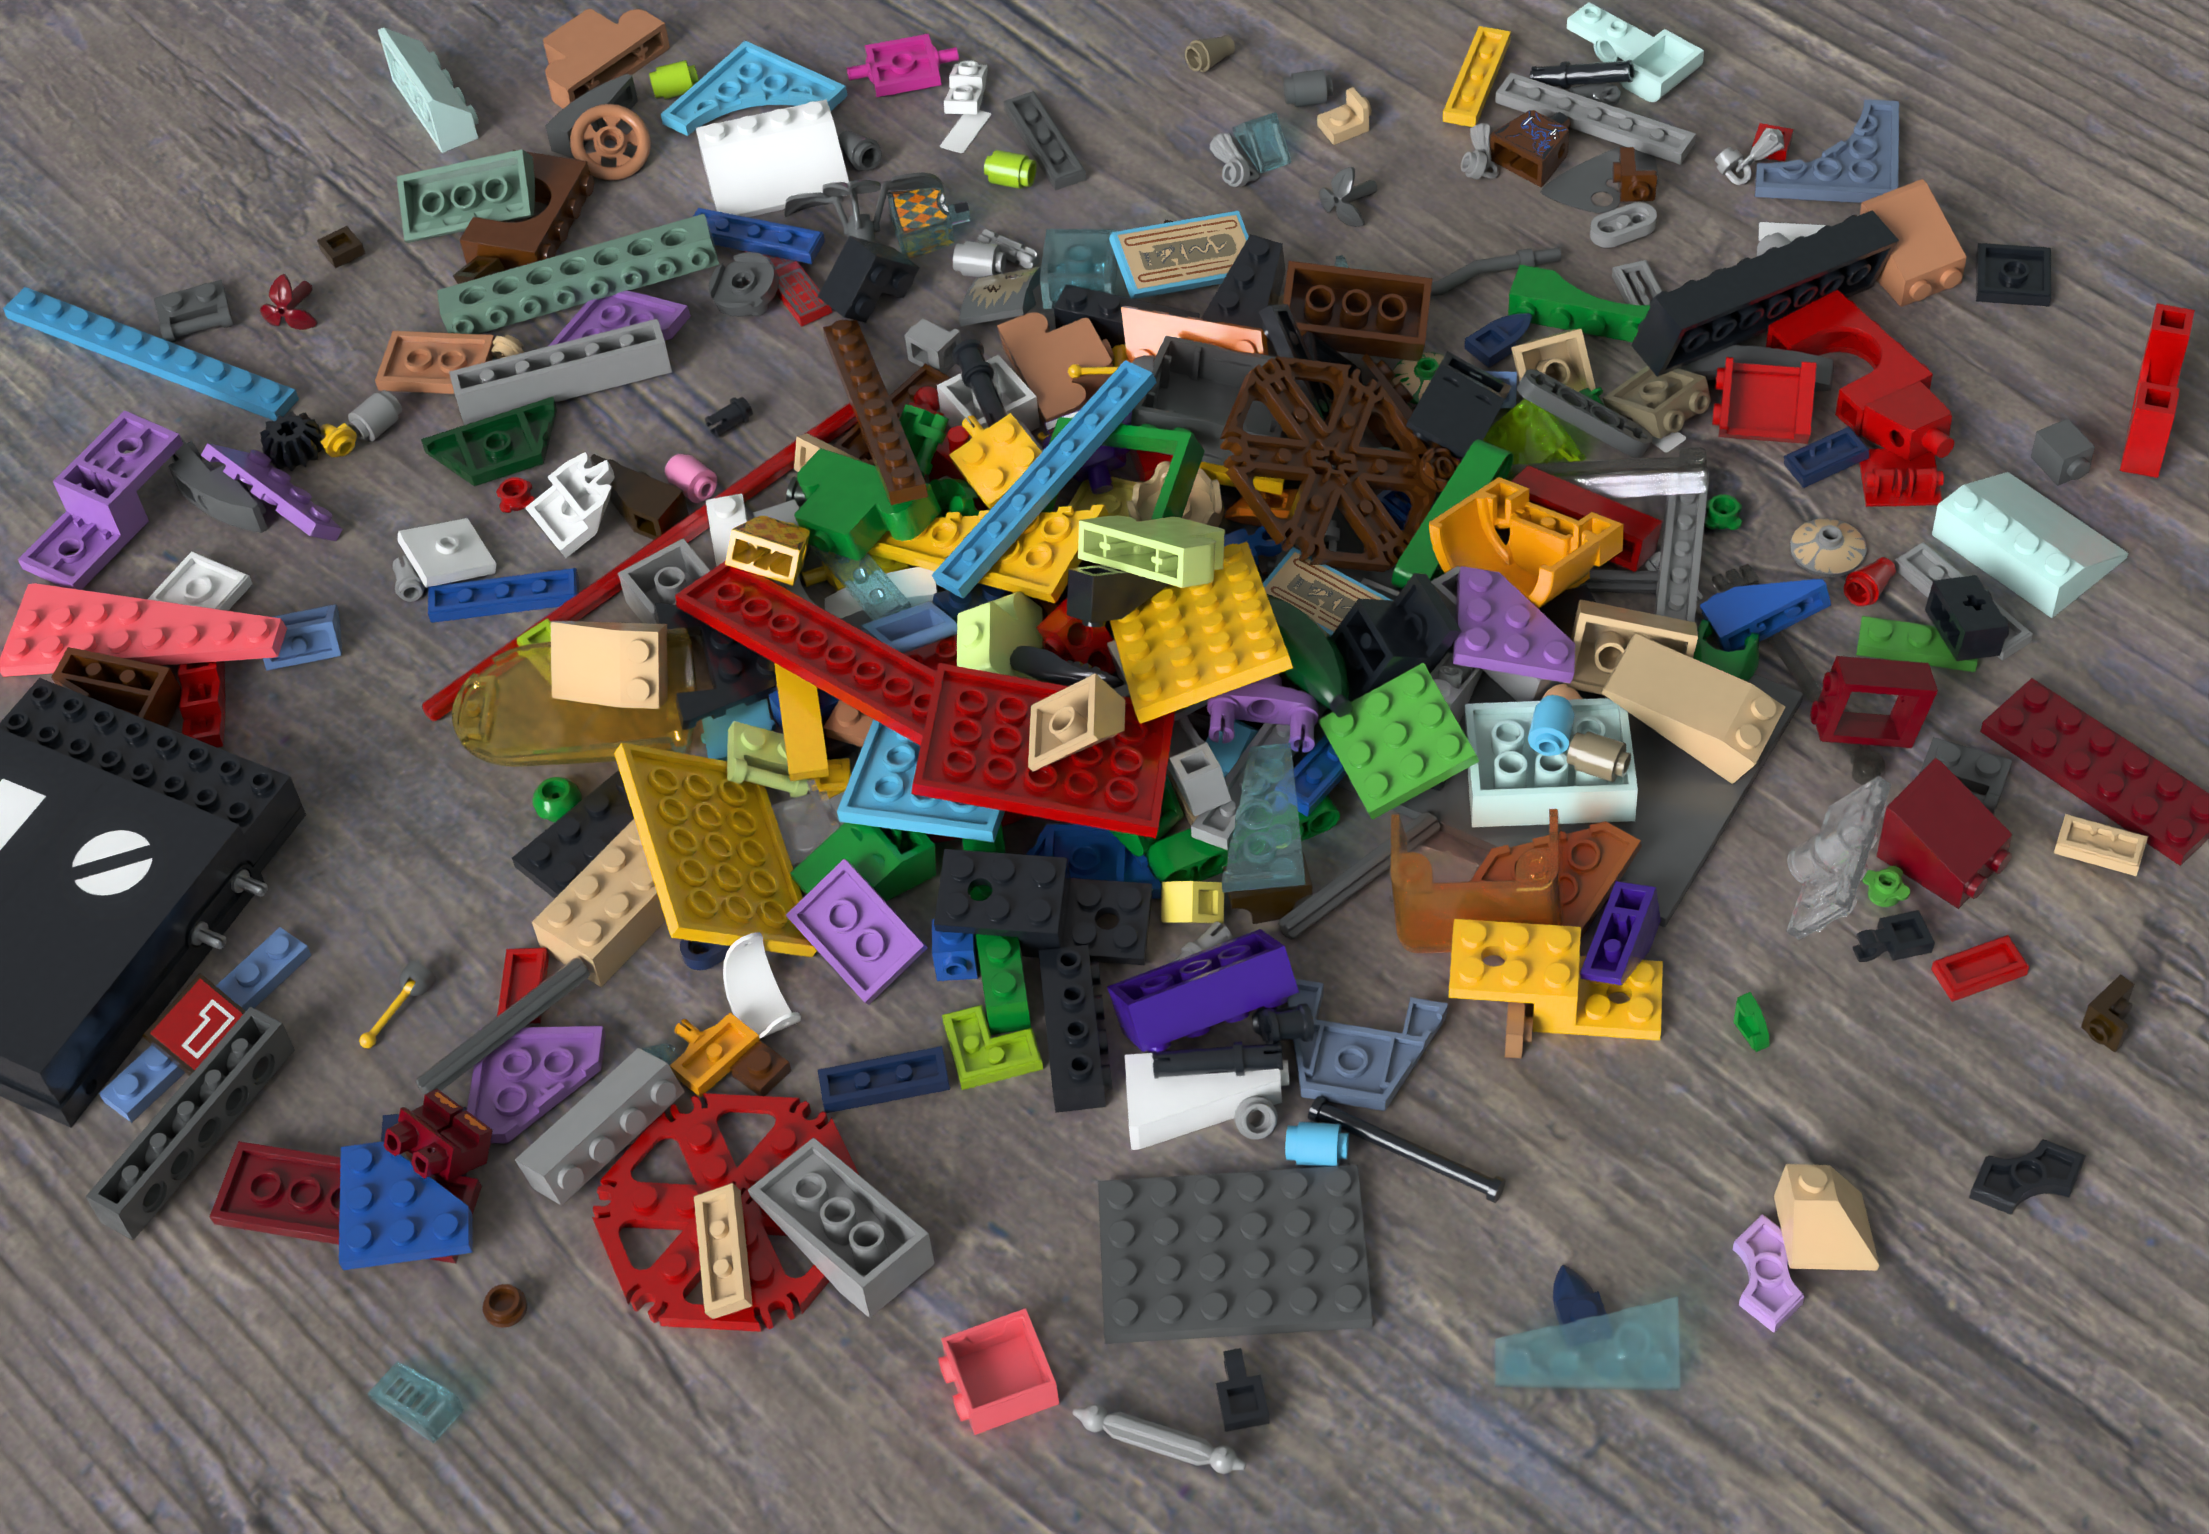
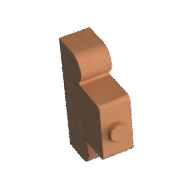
M587 9L543 39L549 65L546 67L545 73L552 101L564 109L588 91L622 75L634 74L669 50L670 45L665 23L644 10L634 9L623 13L619 18V23L615 24L593 9Z
M1031 312L997 325L1003 349L1017 376L1037 396L1038 414L1045 430V422L1080 410L1112 375H1081L1079 378L1074 379L1068 374V368L1072 364H1078L1081 367H1113L1112 360L1114 359L1112 348L1107 339L1101 341L1089 318H1082L1050 331L1047 318L1040 313Z

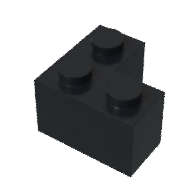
M849 236L818 297L844 318L866 323L882 293L905 297L920 267L893 247Z

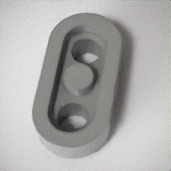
M1636 202L1600 214L1591 221L1590 239L1600 247L1611 248L1647 236L1656 228L1657 212L1649 204Z

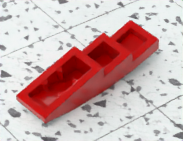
M224 661L179 664L178 677L182 686L179 706L183 717L182 734L217 748L223 747L226 702Z

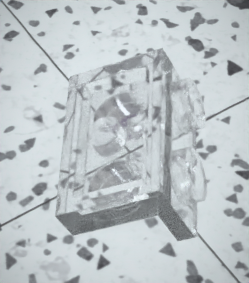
M815 779L807 781L809 794L771 805L793 870L839 828L837 820L829 821L827 814L833 813L826 790L819 792Z

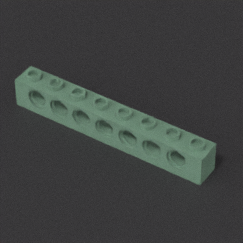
M704 213L437 290L440 315L448 333L480 334L581 305L590 300L602 299L616 295L619 292L630 291L719 265V261Z

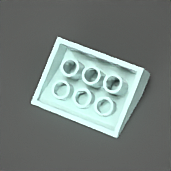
M2009 472L1964 484L1937 506L1932 532L1935 538L2050 618L2056 616L2128 557V552Z
M1609 698L1568 700L1574 711V722L1569 746L1577 732L1586 734L1588 731L1626 743V752L1631 753L1628 770L1624 777L1618 776L1614 782H1610L1576 771L1574 765L1568 764L1567 753L1569 746L1562 754L1545 756L1535 751L1529 745L1528 736L1533 713L1540 701L1465 704L1466 737L1480 761L1468 768L1472 827L1635 821L1638 787L1628 712Z

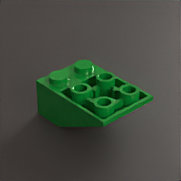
M843 823L790 872L793 880L807 895L845 858L885 901H888L936 876L935 845L925 833Z

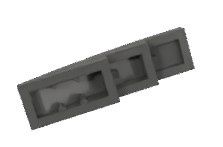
M1733 345L1678 368L1705 376L1706 380H1714L1717 375V367H1725L1726 357H1734V363L1800 367L1801 362H1815L1817 366L1814 392L1831 391L1834 361L1833 359L1791 350Z

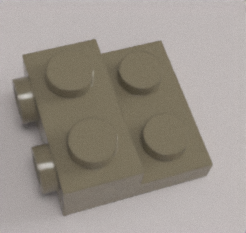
M1648 365L1603 397L1605 407L1620 415L1632 418L1633 422L1645 428L1651 436L1659 439L1672 432L1680 431L1684 421L1695 416L1697 413H1704L1708 409L1710 402H1712L1705 376L1682 369H1675L1657 377Z

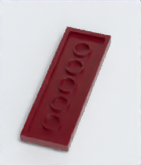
M2031 678L1982 722L1980 730L1982 734L2127 831L2148 836L2146 842L2148 845L2181 866L2209 839L2208 792L2035 679Z
M238 1141L209 1217L214 1225L339 1245L341 1157ZM437 1173L430 1176L468 1205L473 1215L482 1188L478 1179L458 1176L450 1181H446ZM459 1255L430 1258V1260L456 1264Z

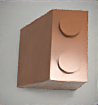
M1923 179L1861 203L1860 215L1873 210L1899 240L1879 274L1877 282L1900 307L1921 301L1928 296L1951 289L1962 283L1967 257L1928 184Z

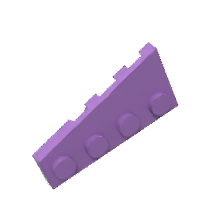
M210 443L206 444L201 454L202 457L209 462L216 461L225 464L226 467L223 471L233 480L240 479L244 483L253 486L250 490L252 494L260 500L277 506L275 511L306 534L331 541L338 539L342 528L331 519L332 514L325 508L315 505L311 501L312 496L308 492L295 487L290 482L291 477L287 473L274 468L270 464L271 459L267 455L257 450H251L248 453Z

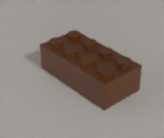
M1288 261L1283 304H1288L1301 336L1307 331L1312 332L1337 352L1361 355L1367 353L1369 356L1418 362L1422 359L1425 347L1433 278Z

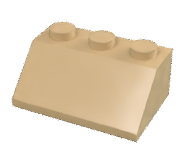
M1579 600L1571 640L1575 643L1574 676L1571 684L1564 682L1563 684L1576 690L1603 695L1601 691L1635 634L1693 658L1698 640L1696 622Z

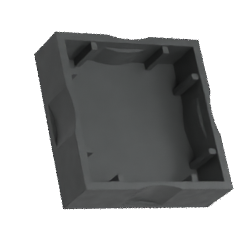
M1165 335L1153 364L1152 373L1157 383L1132 410L1131 425L1150 424L1158 429L1173 430L1174 428L1187 429L1194 434L1205 450L1202 462L1224 466L1223 462L1230 455L1234 454L1230 450L1220 449V444L1225 440L1220 439L1244 378L1257 365L1260 364L1262 367L1269 359H1275L1276 357L1237 352L1212 344ZM1252 401L1243 423V430L1252 435L1288 438L1266 405L1260 401Z

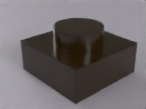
M348 226L317 240L320 251L335 269L366 254L363 244Z

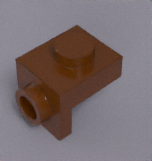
M1620 147L1619 162H1613L1612 181L1613 183H1619L1620 202L1654 201L1656 197L1657 171H1636L1634 147Z

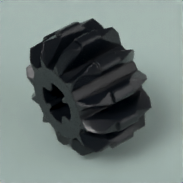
M291 411L288 416L284 417L277 414V420L266 422V429L260 432V441L263 446L262 451L271 459L270 463H273L277 469L287 466L293 471L299 465L306 468L307 462L309 460H318V452L324 449L321 444L323 439L320 427L315 419L308 417L306 412L296 415Z

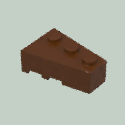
M71 647L67 648L51 676L57 685L164 727H167L181 699L182 689L169 667Z

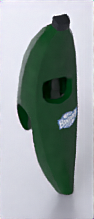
M1267 594L1293 666L1292 669L1278 673L1281 679L1298 686L1313 696L1322 705L1331 709L1337 717L1349 714L1353 707L1348 700L1349 683L1346 664L1333 638L1310 616L1292 604Z

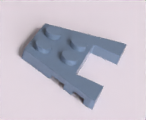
M1295 979L1299 993L1288 997V1007L1306 1003L1311 1010L1314 1022V1037L1312 1041L1303 1042L1301 1038L1293 1039L1301 1097L1315 1099L1317 1096H1321L1327 1099L1328 1102L1386 1111L1447 1018L1448 1003L1410 997L1403 1032H1390L1317 1020L1324 994V983Z

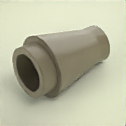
M1228 35L1193 40L1190 46L1185 49V60L1191 70L1206 72L1222 59L1233 54L1235 45L1232 38Z

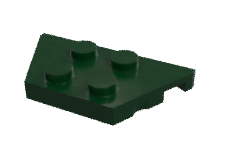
M550 397L421 439L426 454L473 486H478L544 464L557 407L554 398Z

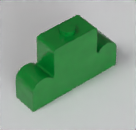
M822 448L809 459L797 474V481L807 501L795 512L794 516L799 527L810 531L808 544L819 548L823 552H832L855 561L861 560L887 531H890L892 537L899 541L916 538L942 511L929 483H926L928 497L891 505L874 465Z

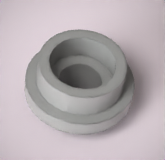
M1252 1096L1246 1098L1238 1105L1234 1120L1237 1129L1242 1135L1249 1139L1257 1140L1265 1138L1273 1132L1277 1125L1278 1115L1276 1108L1269 1100L1260 1096ZM1254 1110H1260L1262 1112L1261 1120L1255 1124L1249 1123V1114Z

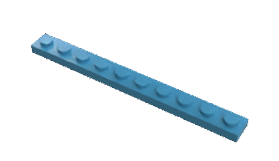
M24 287L3 308L6 317L10 320L273 421L277 420V414L284 417L299 400L296 389Z

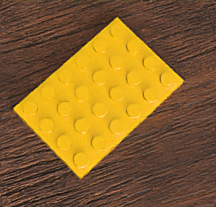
M1247 541L1224 547L1223 569L1214 570L1213 582L1184 588L1169 584L1124 618L1110 620L1134 711L1140 724L1293 668Z
M621 742L614 754L671 938L731 946L743 936L760 932L763 936L765 951L813 957L817 952L816 948L786 917V914L803 899L800 887L791 877L790 872L793 871V867L765 786L743 781L740 784L728 781L727 761Z

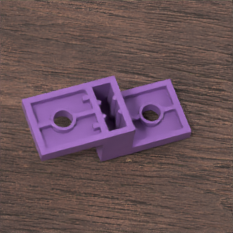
M124 410L53 480L66 512L18 559L22 569L60 587L82 590L149 522L136 491L183 445L180 434ZM126 450H127V451H133V452H131V453H126V454H124V452H125ZM68 551H77L75 554L65 556Z

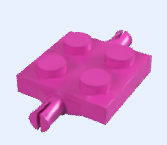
M929 34L865 45L866 64L846 68L849 81L868 77L874 85L876 97L940 86V64L959 61L956 47L937 51L931 43Z

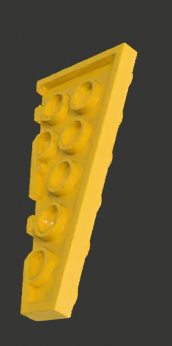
M1105 504L1092 505L1091 510L1074 511L1072 506L1058 507L1057 512H1041L978 583L1014 593L1022 592L1025 596L1056 604L1068 584L1069 569L1077 568L1082 560L1078 558L1079 520L1108 516L1109 512ZM990 510L979 511L978 516H962L960 512H947L946 517L935 518L919 536L907 541L896 540L892 537L890 531H887L868 553L936 571Z

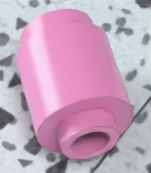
M677 454L666 464L665 475L668 482L683 490L684 496L690 501L701 503L714 494L717 486L716 474L693 456Z

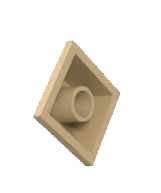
M1582 329L1560 332L1511 347L1519 382L1527 370L1533 369L1554 378L1578 392L1585 388H1589L1591 391L1596 389ZM1523 398L1528 418L1550 413Z
M1095 673L1031 705L1028 768L1032 771L1038 770L1125 731V699Z
M1786 1164L1775 1191L1774 1200L1789 1268L1877 1271L1879 1262L1862 1193L1830 1165Z

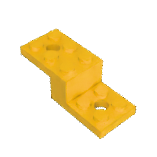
M1454 919L1449 998L1534 1003L1532 1032L1660 1040L1663 961L1642 960L1623 985L1585 980L1580 978V971L1586 959V956H1580L1581 927ZM1495 955L1501 957L1505 962L1500 966L1493 967L1485 964L1483 959ZM1614 992H1621L1626 994L1630 1000L1619 1004L1612 1002L1608 996Z

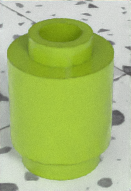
M687 60L656 67V71L649 73L656 99L664 97L666 100L682 96L699 81L695 65L688 66Z
M995 150L985 160L984 174L988 176L991 184L1023 189L1025 186L1031 187L1036 177V161L1029 159L1028 155Z

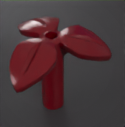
M280 275L273 282L269 291V297L276 306L264 304L260 308L262 317L273 326H279L282 317H284L291 328L299 330L313 328L318 324L317 320L307 311L296 308L312 292V285L307 281H302L292 291L287 275Z

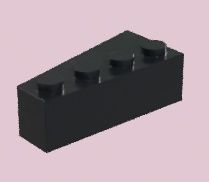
M1250 234L1201 319L1263 329V320L1259 311L1269 305H1277L1285 276L1283 244Z

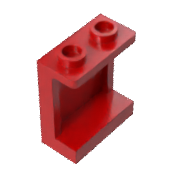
M1726 357L1725 367H1717L1715 389L1722 390L1721 403H1714L1712 425L1719 426L1718 437L1808 444L1811 434L1817 363L1801 362L1800 367L1734 363V357Z

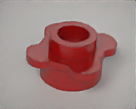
M512 477L503 481L496 491L497 496L501 498L500 510L504 513L519 511L533 502L535 498L530 493L533 488L531 482L519 477Z

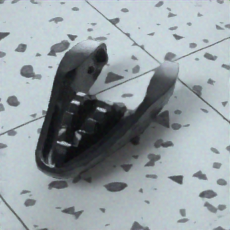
M1019 646L1010 657V665L1013 669L1042 682L1071 686L1096 673L1113 689L1124 684V681L1112 676L1106 671H1102L1096 666L1092 668L1088 663L1083 665L1080 661H1066L1053 652L1032 646Z

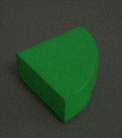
M1751 992L1737 997L1734 1024L1753 1050L1759 1052L1768 1048L1770 1044L1768 1028L1756 999Z

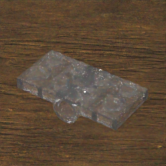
M1877 776L1830 805L1820 833L1789 852L1787 859L1789 870L1794 878L1802 883L1786 931L1796 939L1801 940L1815 931H1822L1827 924L1839 917L1844 918L1848 916L1855 908L1858 900L1855 895L1860 881L1867 873V858L1870 850L1877 842L1878 833L1876 831L1880 819L1885 814L1886 807L1888 806L1886 800L1892 784L1882 777Z

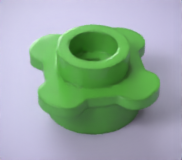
M1889 866L1887 869L1877 872L1867 870L1863 874L1862 881L1869 886L1868 896L1878 906L1891 907L1900 900L1904 901L1910 896V888L1904 885L1902 880L1903 871L1897 866Z

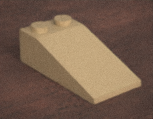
M1638 634L1631 638L1601 691L1604 696L1731 784L1735 783L1756 765L1785 709V706L1755 685Z

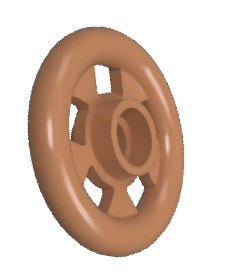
M602 104L588 109L576 120L571 130L570 147L575 160L587 161L591 176L602 180L616 181L628 178L642 168L650 153L651 139L645 123L635 112L621 105ZM603 118L608 126L602 127L595 132L591 124ZM621 121L626 122L632 128L627 135L616 127ZM594 140L596 152L586 153L583 141ZM614 140L617 145L613 148H608L604 142ZM627 144L637 147L632 158L623 155ZM601 159H616V167L602 166Z

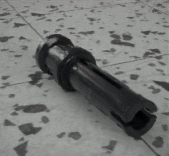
M968 339L955 346L952 351V358L961 367L962 381L965 386L973 390L987 425L991 427L1007 416V413L992 381L994 370L990 363L984 359L983 345L978 340Z

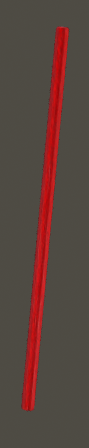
M850 402L805 434L814 436L826 443H830L858 423ZM796 440L714 498L742 494L745 503L794 468ZM706 503L520 635L547 618L550 621H579L622 590L618 572L681 539L689 543L710 528ZM517 637L423 702L422 709L425 715L433 722L438 721L524 660L527 655L518 646Z

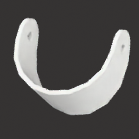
M760 932L751 933L735 941L727 951L723 970L726 996L733 1015L756 1032L760 1039L800 1022V1013L791 1012L779 990L766 957L762 934Z

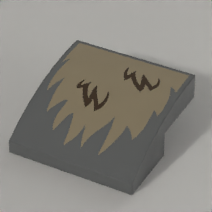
M1041 267L977 278L969 287L963 300L959 315L960 326L1025 315L1036 305L1032 290L1044 280Z

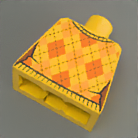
M767 516L755 517L732 529L725 565L793 586L804 564L810 531L791 522H783Z

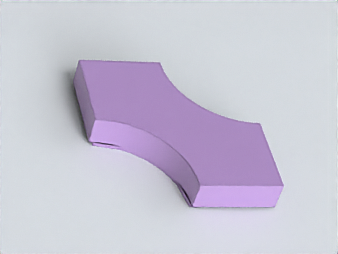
M1762 1214L1733 1244V1250L1743 1260L1749 1275V1284L1740 1297L1739 1306L1775 1333L1803 1305L1804 1296L1790 1277L1781 1228Z

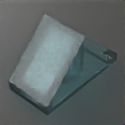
M1276 112L1244 122L1232 128L1234 136L1260 174L1291 164V157Z

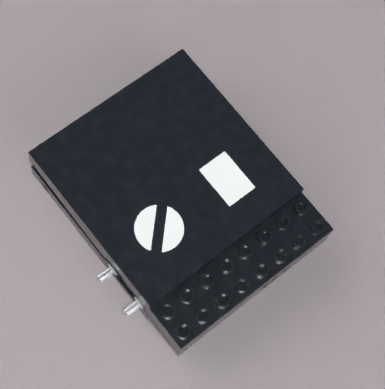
M39 678L0 722L1 1097L72 1128L139 1043L143 1034L157 1020L213 947L222 949L223 945L225 946L226 937L223 936L253 896L262 897L267 892L268 887L264 883L265 881L261 874L262 870L306 816L290 776L42 678Z

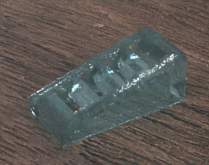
M399 1361L367 1393L372 1401L432 1443L436 1442L464 1410L458 1396ZM400 1377L404 1379L390 1396L385 1394ZM411 1385L415 1387L402 1402L397 1401ZM422 1393L426 1395L414 1409L409 1408ZM433 1401L437 1402L426 1416L422 1415Z

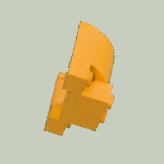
M1500 477L1429 522L1432 547L1444 573L1457 566L1500 572L1538 609L1565 590L1576 588L1590 579V570L1594 565L1600 567L1623 551L1622 523L1593 512L1578 521L1529 502V488ZM1510 528L1509 541L1506 545L1499 537L1496 529Z

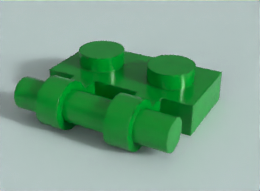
M906 404L899 421L924 478L925 475H930L933 465L930 463L939 444L943 445L947 434L944 431L949 419L939 414H933L925 409Z

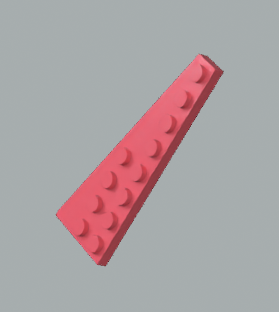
M33 583L27 586L2 651L0 673L3 677L54 673L68 647L159 666L276 658L279 656L287 627L281 618Z

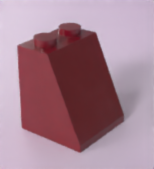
M1934 758L1886 807L1876 857L1890 866L1899 867L1904 875L1959 909L1970 897L1976 899L1987 885L1988 878L1994 872L2000 874L2006 868L2012 857L2009 847L2013 834L1940 760Z

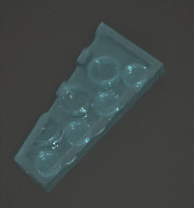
M1678 1297L1645 1306L1639 1305L1622 1309L1619 1312L1602 1316L1583 1318L1576 1322L1559 1326H1549L1495 1339V1387L1679 1391Z

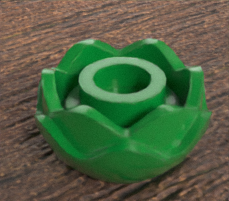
M552 777L541 782L537 786L532 798V804L537 814L542 819H548L551 822H556L582 801V795L578 786L564 777Z

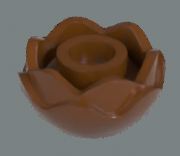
M1431 448L1421 458L1419 465L1420 477L1428 488L1442 492L1459 466L1460 461L1454 458L1446 448Z

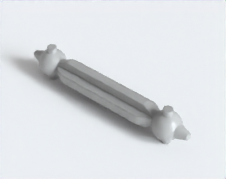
M1097 1404L1086 1408H1074L1073 1415L1081 1420L1083 1426L1091 1432H1099L1104 1429L1113 1439L1193 1465L1211 1464L1212 1468L1221 1474L1229 1473L1232 1470H1245L1246 1463L1238 1458L1235 1451L1228 1446L1214 1448L1206 1439L1122 1412L1108 1414L1104 1407Z

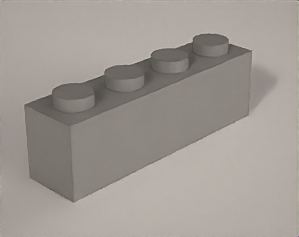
M638 1048L520 1154L515 1161L534 1190L562 1206L685 1092L667 1062Z

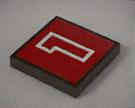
M199 973L142 1037L190 1076L246 1011Z

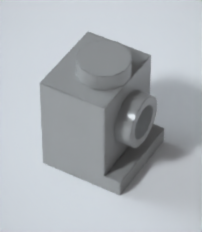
M922 318L905 334L908 360L920 367L926 363L945 374L956 364L952 358V351L961 342L960 331L954 328L951 332H948L944 327L935 325Z

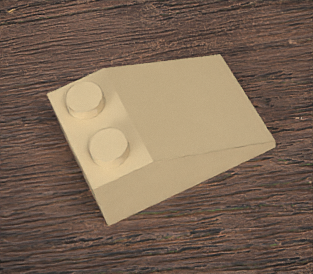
M551 621L552 698L620 708L659 709L668 700L667 624Z

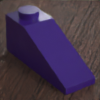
M1615 882L1580 971L1581 979L1623 985L1649 953L1660 925L1661 918L1656 887Z

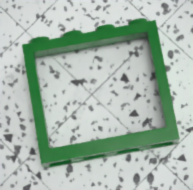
M1058 418L1049 444L1072 418ZM1121 422L1101 446L1174 454L1151 520L1166 517L1182 518L1205 450L1194 434L1187 429L1174 428L1173 430L1158 429L1150 424L1132 426ZM1058 494L1041 512H1052Z

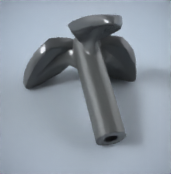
M1347 167L1339 171L1331 180L1333 192L1328 188H1322L1319 191V198L1325 211L1329 213L1337 206L1336 213L1339 220L1349 226L1360 227L1365 224L1364 219L1356 206L1350 202L1375 193L1377 191V184L1373 180H1368L1353 186L1355 168Z

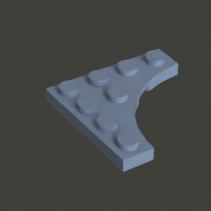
M1864 99L1863 111L1854 127L1853 134L1845 142L1841 140L1831 148L1823 151L1822 157L1806 163L1801 159L1779 163H1757L1755 197L1862 203L1897 189L1899 101Z

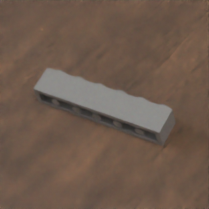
M658 319L449 371L464 425L553 397L555 402L672 373L665 340Z

